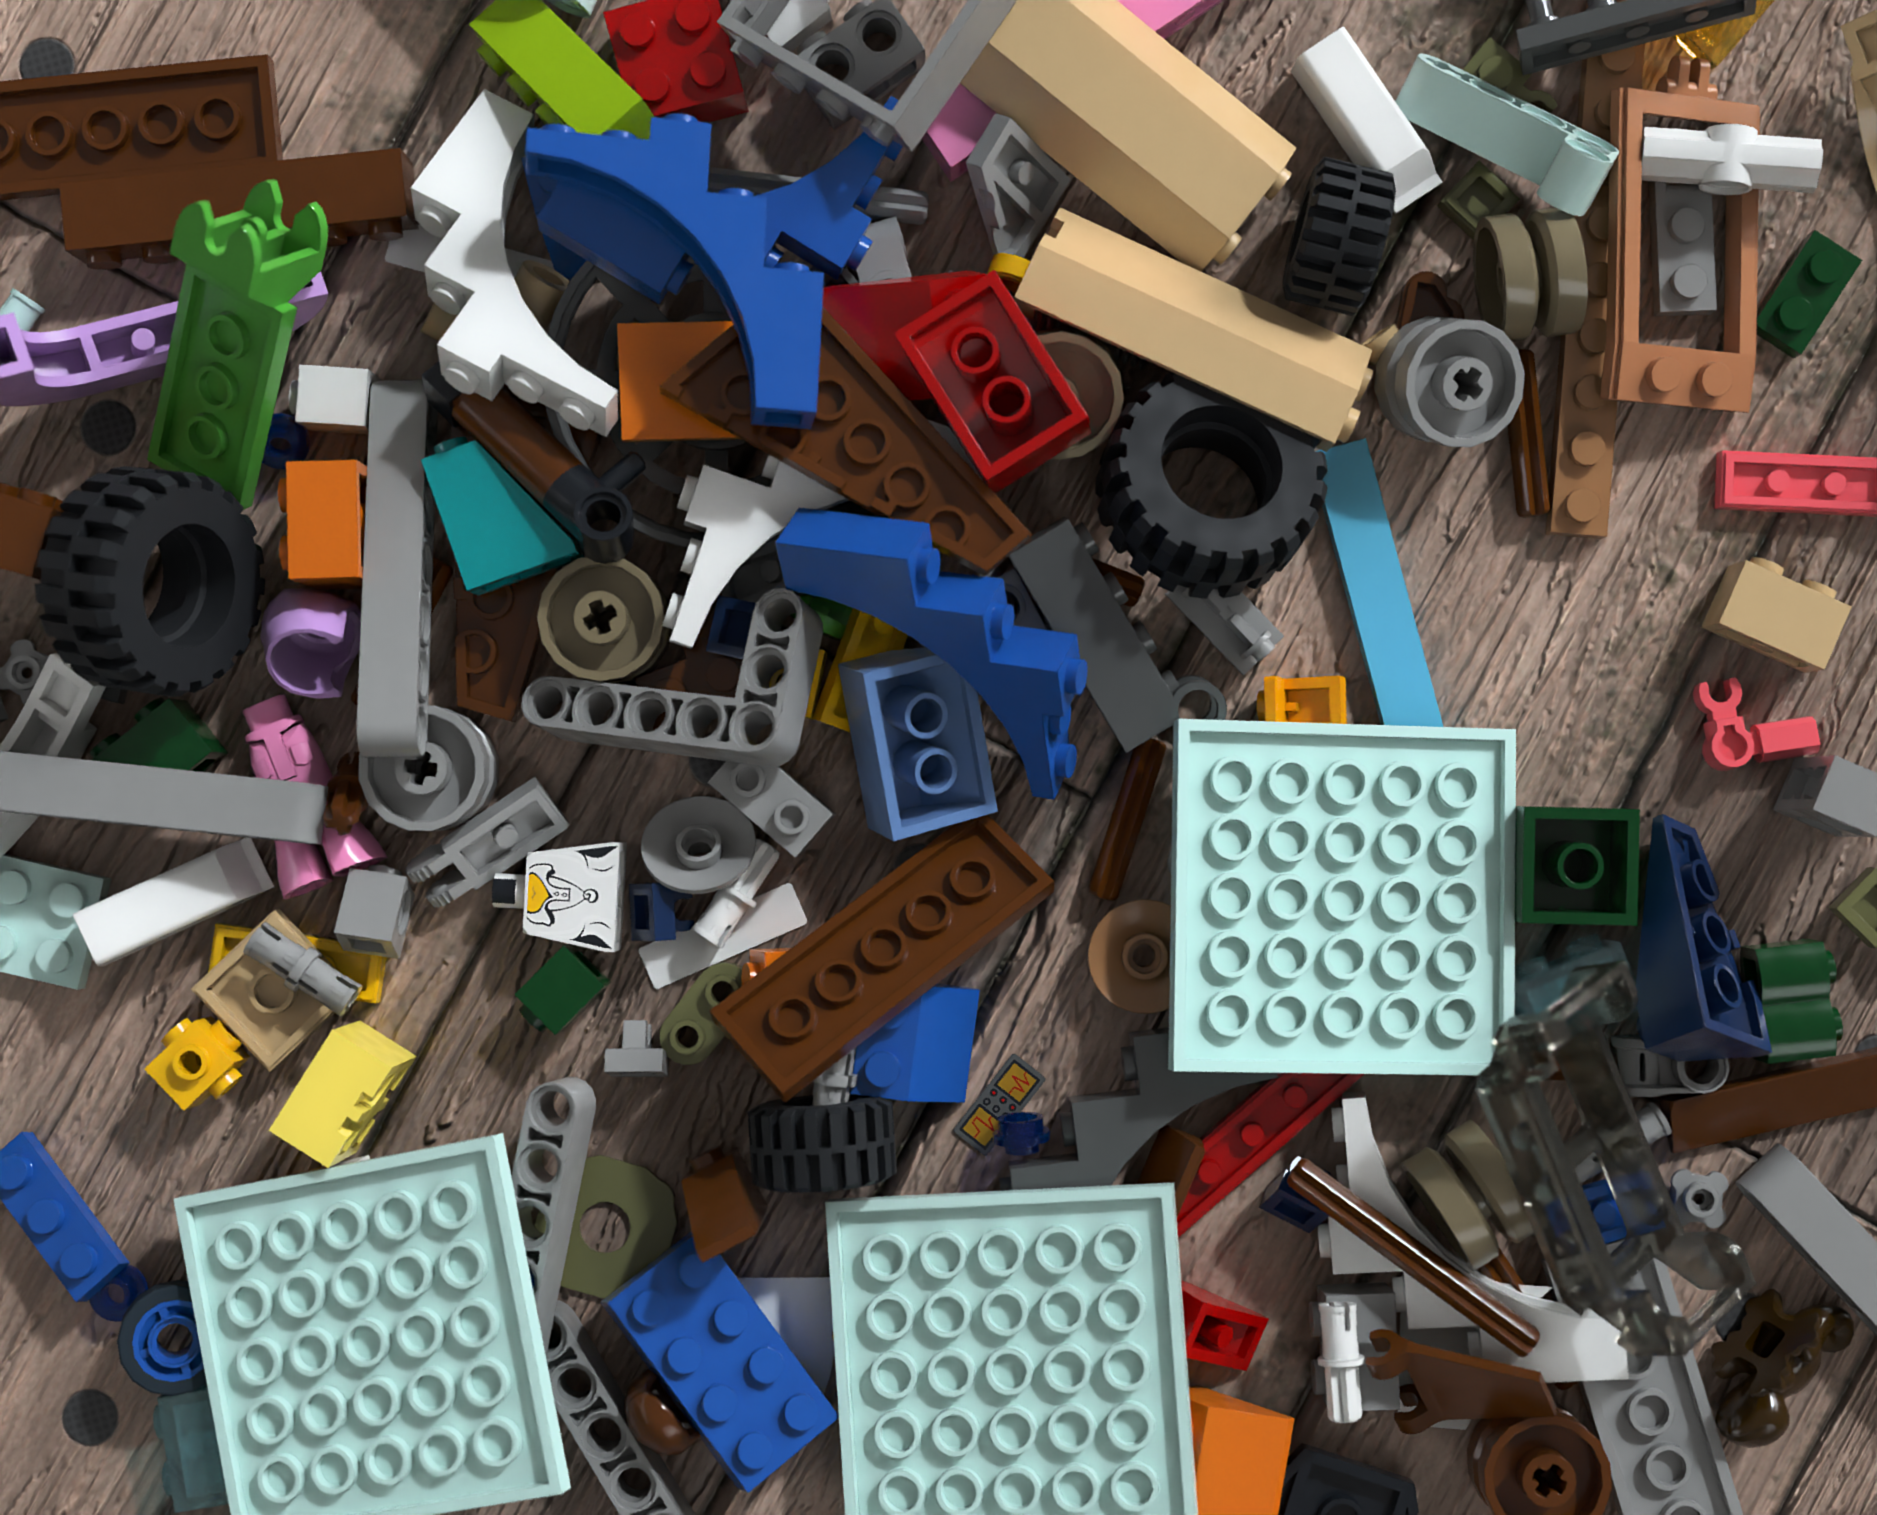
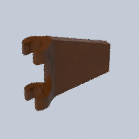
M1377 1329L1370 1332L1369 1339L1375 1351L1387 1352L1381 1357L1366 1358L1365 1364L1372 1377L1378 1380H1388L1407 1370L1414 1383L1399 1387L1400 1399L1403 1405L1406 1407L1416 1406L1415 1409L1409 1412L1394 1413V1420L1402 1433L1418 1434L1432 1425L1445 1420L1556 1417L1555 1402L1539 1371L1418 1344L1399 1336L1389 1329Z

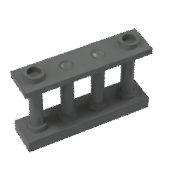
M1526 0L1531 23L1527 27L1516 30L1518 57L1522 74L1524 76L1755 14L1757 0H1624L1621 2L1615 0H1587L1588 8L1584 12L1561 18L1553 15L1550 0Z

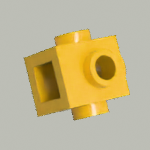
M210 1016L191 1022L186 1018L174 1026L162 1038L161 1042L166 1048L144 1070L185 1111L201 1105L210 1095L218 1100L229 1092L242 1079L243 1075L238 1069L250 1056L241 1047L242 1043L220 1019L216 1021Z

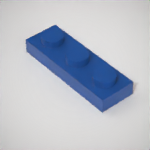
M33 1132L19 1133L0 1150L1 1201L75 1302H87L127 1267L130 1262Z

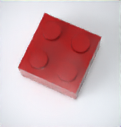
M646 0L603 12L620 77L643 99L655 118H663L669 114H686L693 116L698 122L710 123L749 112L734 54L730 51L731 43L729 36L717 23L722 15L719 0Z

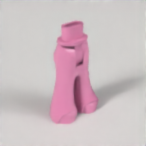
M285 694L274 696L243 710L250 729V733L244 739L246 744H250L249 756L255 778L327 786L328 781L333 776L322 751L312 733L304 725L302 716L293 715ZM360 821L353 824L351 833L346 835H339L336 828H326L325 825L323 826L322 845L333 876L344 877L348 875L350 868L365 870L370 865H376L388 858L377 839ZM274 840L277 878L283 899L288 900L307 894L334 881L316 844Z

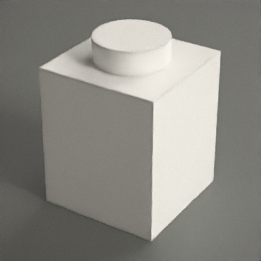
M299 365L298 380H293L289 389L290 412L296 415L295 422L310 431L368 434L372 382L381 381V379L369 369Z

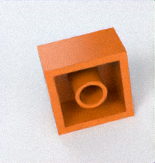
M358 460L286 462V477L280 478L278 483V501L281 511L287 513V535H283L280 538L279 557L282 569L288 570V579L317 590L362 589L367 466Z

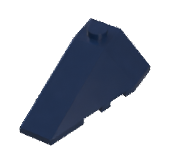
M1661 814L1654 817L1652 821L1635 999L1639 1015L1637 1018L1639 1036L1646 1050L1679 1062L1759 1057L1770 1054L1772 1049L1761 998L1754 980L1743 983L1731 951L1741 946L1735 930H1727L1726 925L1717 915L1712 903L1719 898L1720 891L1696 829Z

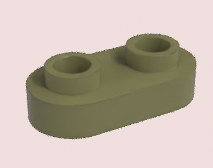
M720 962L707 968L664 1020L660 1029V1044L671 1060L683 1065L697 1064L705 1060L725 1037V1034L712 1021L709 1011L721 1002L715 998L713 988L719 981L730 983L734 991L742 986L741 966L731 962ZM690 1026L697 1031L698 1041L696 1045L687 1047L680 1043L678 1032L681 1027Z

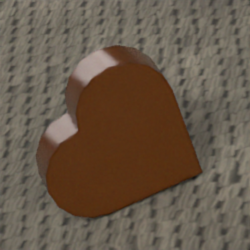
M1421 271L1414 274L1405 283L1401 291L1395 321L1398 330L1405 324L1425 316L1465 319V314L1462 306L1456 300L1447 297V286L1438 274L1430 271Z

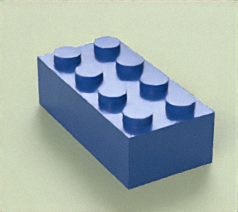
M692 1231L600 1302L650 1371L657 1375L656 1379L692 1428L701 1434V1440L735 1486L747 1493L839 1418L838 1413L721 1255L718 1254L703 1263L701 1262L696 1252Z

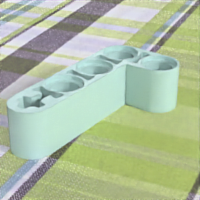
M1421 53L1417 55L1395 101L1409 121L1539 185L1537 195L1542 200L1559 210L1576 216H1583L1589 209L1619 154V150L1600 137L1441 59Z

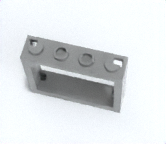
M731 0L717 23L734 42L730 51L749 66L757 68L760 62L766 64L773 69L771 72L773 77L789 90L800 94L806 88L816 94L815 101L836 118L844 120L847 114H850L861 121L860 128L878 143L888 147L893 140L913 152L1017 0H968L892 111L765 37L789 0Z

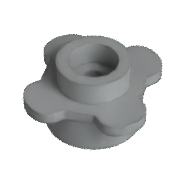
M21 639L11 645V656L4 667H0V689H10L20 695L21 701L25 705L49 656L36 651L32 641ZM26 668H31L33 671L30 678H25L23 674Z
M1679 1169L1673 1173L1670 1180L1672 1185L1670 1201L1672 1205L1668 1210L1670 1219L1680 1226H1685L1689 1222H1702L1709 1228L1720 1227L1726 1220V1212L1722 1209L1723 1193L1729 1186L1727 1178L1717 1171L1701 1175L1692 1173L1687 1169ZM1697 1193L1703 1195V1201L1699 1204L1694 1202V1196Z

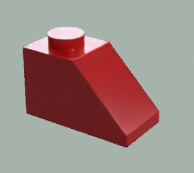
M1181 1280L1187 1358L1247 1371L1269 1319L1253 1310Z

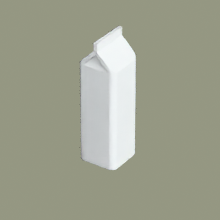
M1345 27L1339 28L1303 52L1296 59L1290 72L1352 163L1393 174L1396 188L1394 214H1397L1442 184V180L1436 173L1429 150Z
M246 837L217 848L73 913V916L96 965L104 967L240 905L274 888V885L252 838Z

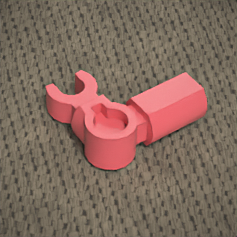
M1736 677L1729 678L1723 682L1725 690L1723 702H1717L1711 698L1707 682L1694 686V703L1707 717V722L1703 723L1705 741L1702 745V754L1705 762L1710 767L1718 771H1729L1746 764L1752 757L1756 762L1763 763L1814 755L1819 752L1821 744L1816 720L1812 716L1754 724L1748 732L1745 729L1743 716H1737L1736 707L1741 701L1742 688Z

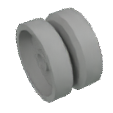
M1425 316L1405 324L1389 340L1376 364L1374 389L1381 412L1396 430L1414 439L1433 442L1443 446L1473 447L1495 438L1512 421L1523 398L1525 372L1518 349L1504 331L1482 320Z
M428 705V732L425 754L423 756L364 758L359 754V782L368 804L385 821L408 831H449L462 826L480 814L490 804L499 783V757L490 735L473 718L452 709ZM428 761L437 763L436 776H426L425 765Z

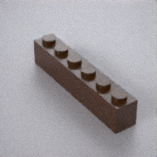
M401 148L62 182L59 183L65 251L87 264L88 268L97 270L119 268L122 266V260L143 258L144 262L151 264L176 262L178 258L169 253L177 219L186 206L202 200L208 201L213 218H219L243 210L251 189L256 184L269 179H274L278 182L283 199L281 220L288 229H292L295 215L308 204L316 202L323 209L327 220V247L346 244L347 237L369 235V239L375 241L397 240L403 237V231L419 229V223L415 220L411 186L414 184L413 163Z

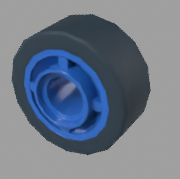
M173 1280L155 1284L138 1295L123 1315L117 1339L120 1364L134 1383L150 1393L176 1396L194 1392L207 1382L188 1281ZM178 1323L183 1324L190 1330L192 1340L182 1350L168 1351L159 1343L158 1334L167 1325Z

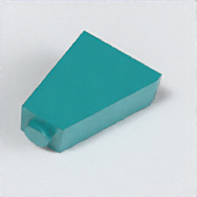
M457 437L441 442L433 448L435 451L434 455L421 459L468 592L479 596L585 557L578 547V543L476 440L468 442L466 437Z

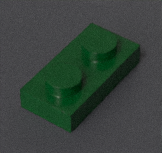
M1813 230L1805 237L1757 311L1756 335L1793 359L1800 356L1862 260L1817 230Z

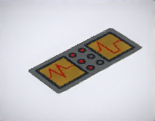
M1012 1054L955 1126L954 1132L986 1156L1039 1090L1046 1078L1019 1056Z

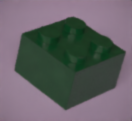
M1516 806L1515 922L1637 926L1640 809Z

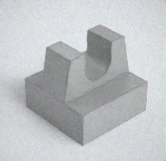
M647 1020L623 1021L622 1049H605L604 1072L609 1076L669 1077V1057L663 1048H652V1025L648 1024Z

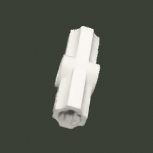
M1740 124L1713 125L1706 128L1705 131L1644 127L1642 130V181L1699 185L1701 191L1715 195H1741L1750 192L1752 189L1813 193L1817 188L1823 159L1822 139L1758 135V130Z

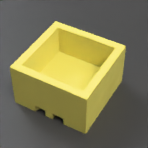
M360 1020L331 1030L269 1131L325 1167L330 1168L358 1151L375 1124L373 1116L383 1110L390 1100L386 1097L388 1090L394 1091L398 1087L417 1056Z

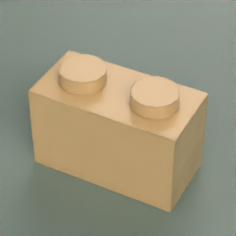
M1751 557L1750 561L1745 560L1729 565L1701 628L1803 673L1825 670L1852 606L1834 599L1837 592L1824 584L1811 580H1804L1800 584L1782 576L1784 568L1772 561Z

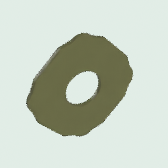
M604 1155L587 1157L561 1286L605 1299L669 1249L677 1225L674 1207L675 1197L672 1188L654 1175L647 1167ZM601 1202L613 1203L622 1208L627 1214L630 1222V1233L625 1244L619 1249L612 1252H599L589 1247L583 1240L580 1222L585 1211L594 1204ZM539 1210L534 1227L544 1233L546 1220L544 1214Z

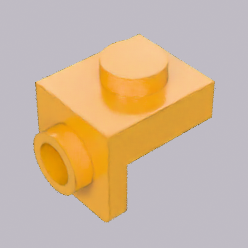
M1340 675L1285 679L1279 676H1265L1264 690H1260L1257 695L1258 720L1347 724L1346 678Z

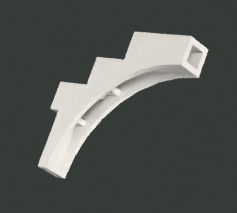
M484 89L411 186L415 220L430 234L443 238L424 264L428 297L443 311L452 315H458L437 344L441 375L455 389L465 394H473L475 392L490 401H493L503 385L506 384L520 399L529 403H536L538 401L559 412L561 417L573 427L581 430H588L590 428L606 437L618 420V390L579 366L545 333L523 301L507 263L504 246L506 216L516 183L524 170L521 158L526 157L527 128H535L534 114Z
M928 420L980 477L950 427ZM769 454L761 475L771 479L769 487L703 465L699 478L687 475L677 508L687 511L683 525L705 532L702 541L691 538L680 570L691 574L685 594L681 596L673 593L662 626L673 629L669 642L689 649L693 647L712 603L735 571L769 539L781 533L798 508L826 510L850 500Z
M1365 1091L1344 1092L1342 1094L1343 1107L1331 1108L1334 1142H1346L1347 1164L1336 1165L1337 1181L1535 1326L1541 1336L1537 1345L1526 1357H1519L1329 1216V1223H1321L1318 1226L1320 1258H1332L1333 1274L1403 1271V1277H1392L1393 1292H1395L1396 1312H1406L1408 1329L1477 1326L1478 1331L1467 1332L1468 1355L1539 1371L1545 1383L1629 1379L1624 1320L1618 1308L1572 1306L1526 1295L1486 1277L1477 1270L1471 1271L1459 1257L1446 1249L1415 1217L1389 1177L1373 1136Z

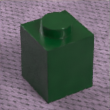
M566 944L514 995L523 1003L519 1008L520 1013L535 1029L541 1033L549 1029L556 1035L564 1031L612 982L575 945Z

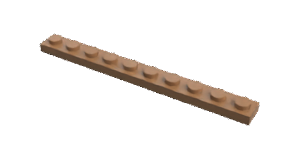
M1645 43L1582 60L1577 127L1610 143L1611 89L1619 87L1642 89ZM1609 173L1583 216L1574 215L1584 245L1587 264L1588 298L1582 328L1576 333L1560 336L1548 491L1550 510L1546 517L1545 535L1603 539L1608 534L1618 401L1600 399L1607 322Z

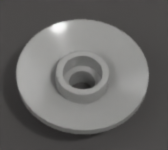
M710 796L688 797L665 806L649 821L641 840L643 861L650 875L663 886L687 894L709 893L732 884L748 869L756 849L755 832L749 818L732 803ZM700 852L707 853V854L704 855V856H699V857L693 856V855H695V854H697V853H700Z

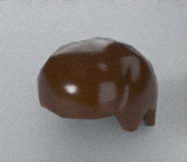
M648 1369L630 1384L626 1392L624 1412L627 1425L636 1440L655 1453L665 1455L681 1454L699 1440L701 1434L692 1428L656 1379L657 1375Z

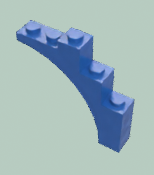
M890 96L883 107L892 111L899 100ZM863 132L834 159L792 184L754 196L768 198L764 267L774 268L776 264L780 263L784 253L776 248L779 244L838 280L846 266L856 271L871 247L873 240L864 236L872 219L854 207L857 205L866 210L883 181L874 175L885 156L895 161L903 146L892 140L890 145L886 147ZM559 180L537 216L540 232L659 305L668 291L674 295L680 292L693 270L694 265L686 261L690 255L656 224L619 201L577 184Z
M669 114L663 118L651 117L649 140L637 139L634 134L622 130H609L601 135L577 133L572 127L562 124H547L542 126L541 129L527 128L526 174L574 183L615 199L656 224L692 257L718 292L738 334L749 377L751 424L811 429L817 413L824 273L812 272L806 265L794 262L779 263L774 268L764 267L768 198L754 197L752 192L741 188H725L718 193L707 192L712 123L698 122L696 118L686 114Z
M798 508L775 542L785 588L790 591L827 598L868 613L913 637L947 662L983 697L1006 728L1024 763L1032 796L1054 800L1064 778H1071L1077 761V749L1074 744H1070L1068 733L1071 720L1070 704L1075 694H1082L1088 672L1086 660L1080 659L1077 634L1013 626L1014 609L1011 604H1007L1003 579L939 571L940 554L936 548H933L929 523Z

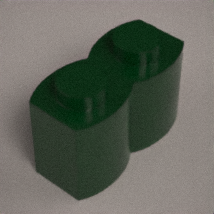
M1800 939L1741 946V978L1743 983L1751 980L1755 982L1761 998L1772 1053L1753 1057V1059L1771 1064L1836 1056L1837 1041H1840L1843 1036V1024L1839 1011L1831 1006L1829 998L1830 984L1835 983L1837 970L1834 957L1829 950H1825L1823 941Z

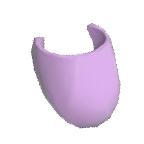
M303 588L283 589L268 604L261 623L260 639L264 647L269 674L279 686L293 694L315 699L342 697L346 676L360 650L361 610L356 603L331 592Z

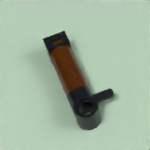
M439 361L421 375L428 403L454 428L460 424L577 539L578 547L584 556L594 562L606 564L617 562L629 553L635 539L631 503L620 490L646 469L644 459L637 452L630 451L601 477L597 478L504 387L500 389L493 401L475 392L473 394H465L451 386L444 376L441 375ZM601 519H610L618 523L614 529L605 532L596 531L591 528L594 522Z

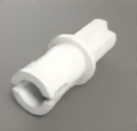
M756 839L755 854L748 869L735 882L717 890L712 901L691 929L718 947L723 948L749 906L755 908L757 905L752 898L779 859L777 849L761 839Z
M1333 1301L1330 1302L1331 1306L1326 1302L1320 1303L1318 1306L1322 1329L1323 1356L1318 1357V1365L1323 1366L1325 1369L1328 1418L1330 1421L1337 1423L1356 1422L1362 1416L1359 1366L1365 1364V1357L1359 1354L1357 1341V1305L1355 1302Z

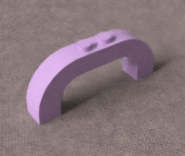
M321 271L288 301L297 307L292 331L315 317L327 301L329 293ZM178 301L69 329L50 332L20 330L14 313L0 316V406H31L62 402L164 376Z

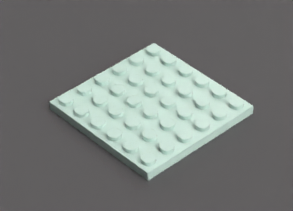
M1207 719L1173 720L1168 1070L1183 1072L1514 1076L1516 729Z
M503 1133L204 1191L173 1199L231 1515H436L559 1495L571 1488Z
M1174 1182L829 1199L825 1202L845 1515H1198Z

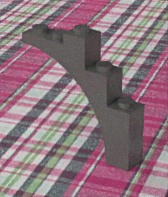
M1169 1027L1129 1032L1130 1046L1121 1047V1060L1125 1081L1135 1080L1136 1088L1069 1096L1070 1111L1060 1112L1064 1147L1075 1146V1153L1008 1161L1010 1176L999 1178L1000 1191L1110 1186L1123 1166L1156 1131L1193 1105L1234 1087L1278 1078V1074L1168 1070Z

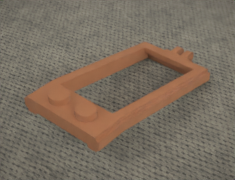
M1673 56L1668 65L1667 78L1662 77L1659 79L1655 91L1629 87L1611 89L1610 144L1619 150V154L1609 171L1607 322L1600 399L1749 413L1756 362L1759 189H1752L1750 192L1741 195H1726L1724 352L1639 343L1643 115L1717 125H1747L1758 130V135L1760 132V106L1717 100L1718 89L1715 84H1709L1710 62L1706 59L1695 58L1690 63L1688 57Z

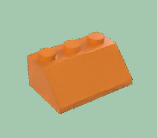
M1199 1385L1189 1386L1198 1515H1278L1295 1418Z

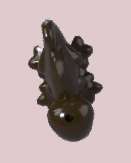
M1768 1289L1760 1297L1748 1299L1745 1304L1747 1314L1742 1319V1328L1739 1331L1730 1332L1726 1341L1716 1342L1711 1346L1712 1354L1715 1357L1712 1363V1370L1719 1378H1732L1739 1373L1750 1374V1376L1726 1395L1718 1408L1715 1422L1724 1437L1739 1446L1756 1448L1773 1443L1785 1433L1790 1423V1415L1784 1399L1800 1392L1811 1382L1821 1365L1822 1351L1836 1353L1851 1344L1854 1336V1322L1845 1309L1833 1305L1818 1304L1806 1307L1794 1315H1788L1784 1313L1782 1297L1775 1289Z

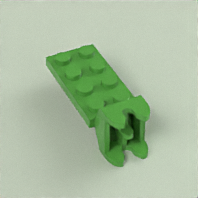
M274 179L256 184L249 192L243 210L214 219L209 202L202 200L186 206L177 219L169 254L185 262L186 266L147 457L148 461L164 470L195 473L197 476L209 477L218 482L225 491H230L243 506V510L251 507L253 504L297 312V307L288 301L322 270L328 242L326 216L321 206L316 202L308 204L295 215L292 229H288L281 220L283 199L278 182Z

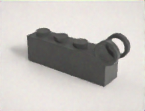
M1062 517L1029 537L1027 541L1008 556L1051 630L1077 634L1080 659H1084L1087 662L1088 672L1085 687L1126 753L1172 726L1173 720L1180 719L1178 714L1179 703L1191 691L1204 690L1209 695L1210 707L1202 719L1225 720L1227 714L1225 698L1221 691L1208 680L1197 675H1185L1175 679L1169 669L1161 674L1159 673L1149 656L1158 650L1153 639L1140 620L1131 625L1120 606L1129 600L1112 571L1102 576L1091 556L1100 551L1083 522L1073 527L1069 519Z

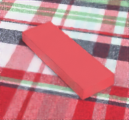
M1722 450L1716 453L1714 509L1877 517V457Z

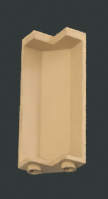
M1017 0L960 82L961 85L997 114L1012 118L1040 149L1177 260L1201 272L1212 259L1221 265L1229 257L1242 239L1236 233L1237 229L1263 196L1271 201L1292 175L1285 166L1295 152L1296 147L1117 0Z
M1063 208L1058 209L1048 234H1044L1014 296V301L1024 316L1033 320L1038 310L1320 439L1316 448L1325 452L1337 440L1346 443L1361 412L1353 408L1352 405L1355 400L1358 402L1361 400L1374 370L1367 368L1372 349Z

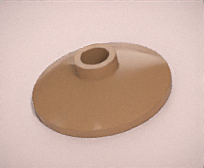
M1150 899L1129 901L1109 911L1095 927L1088 947L1090 974L1102 995L1117 1007L1139 1014L1158 1013L1169 1009L1171 905ZM1139 945H1149L1154 953L1153 960L1146 966L1137 965L1133 960V951Z

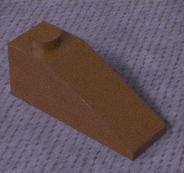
M718 1145L701 1153L689 1161L693 1170L688 1172L681 1180L696 1252L702 1263L756 1235L768 1209V1205L758 1186L752 1184V1175L737 1147L723 1153Z

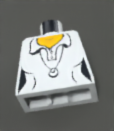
M610 842L528 852L526 875L495 874L492 886L493 907L524 909L523 933L603 952L621 950L627 842Z

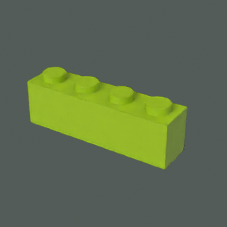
M495 0L469 23L483 43L476 50L479 56L498 77L502 76L506 71L510 74L505 81L527 107L531 106L535 101L540 104L535 112L546 125L562 124L572 127L577 133L601 135L609 130H622L634 134L637 139L649 140L651 117H654L643 99L542 0Z

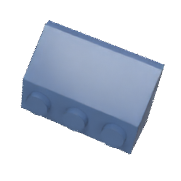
M928 648L890 650L838 664L869 829L892 841H897L998 812L978 692L953 667Z

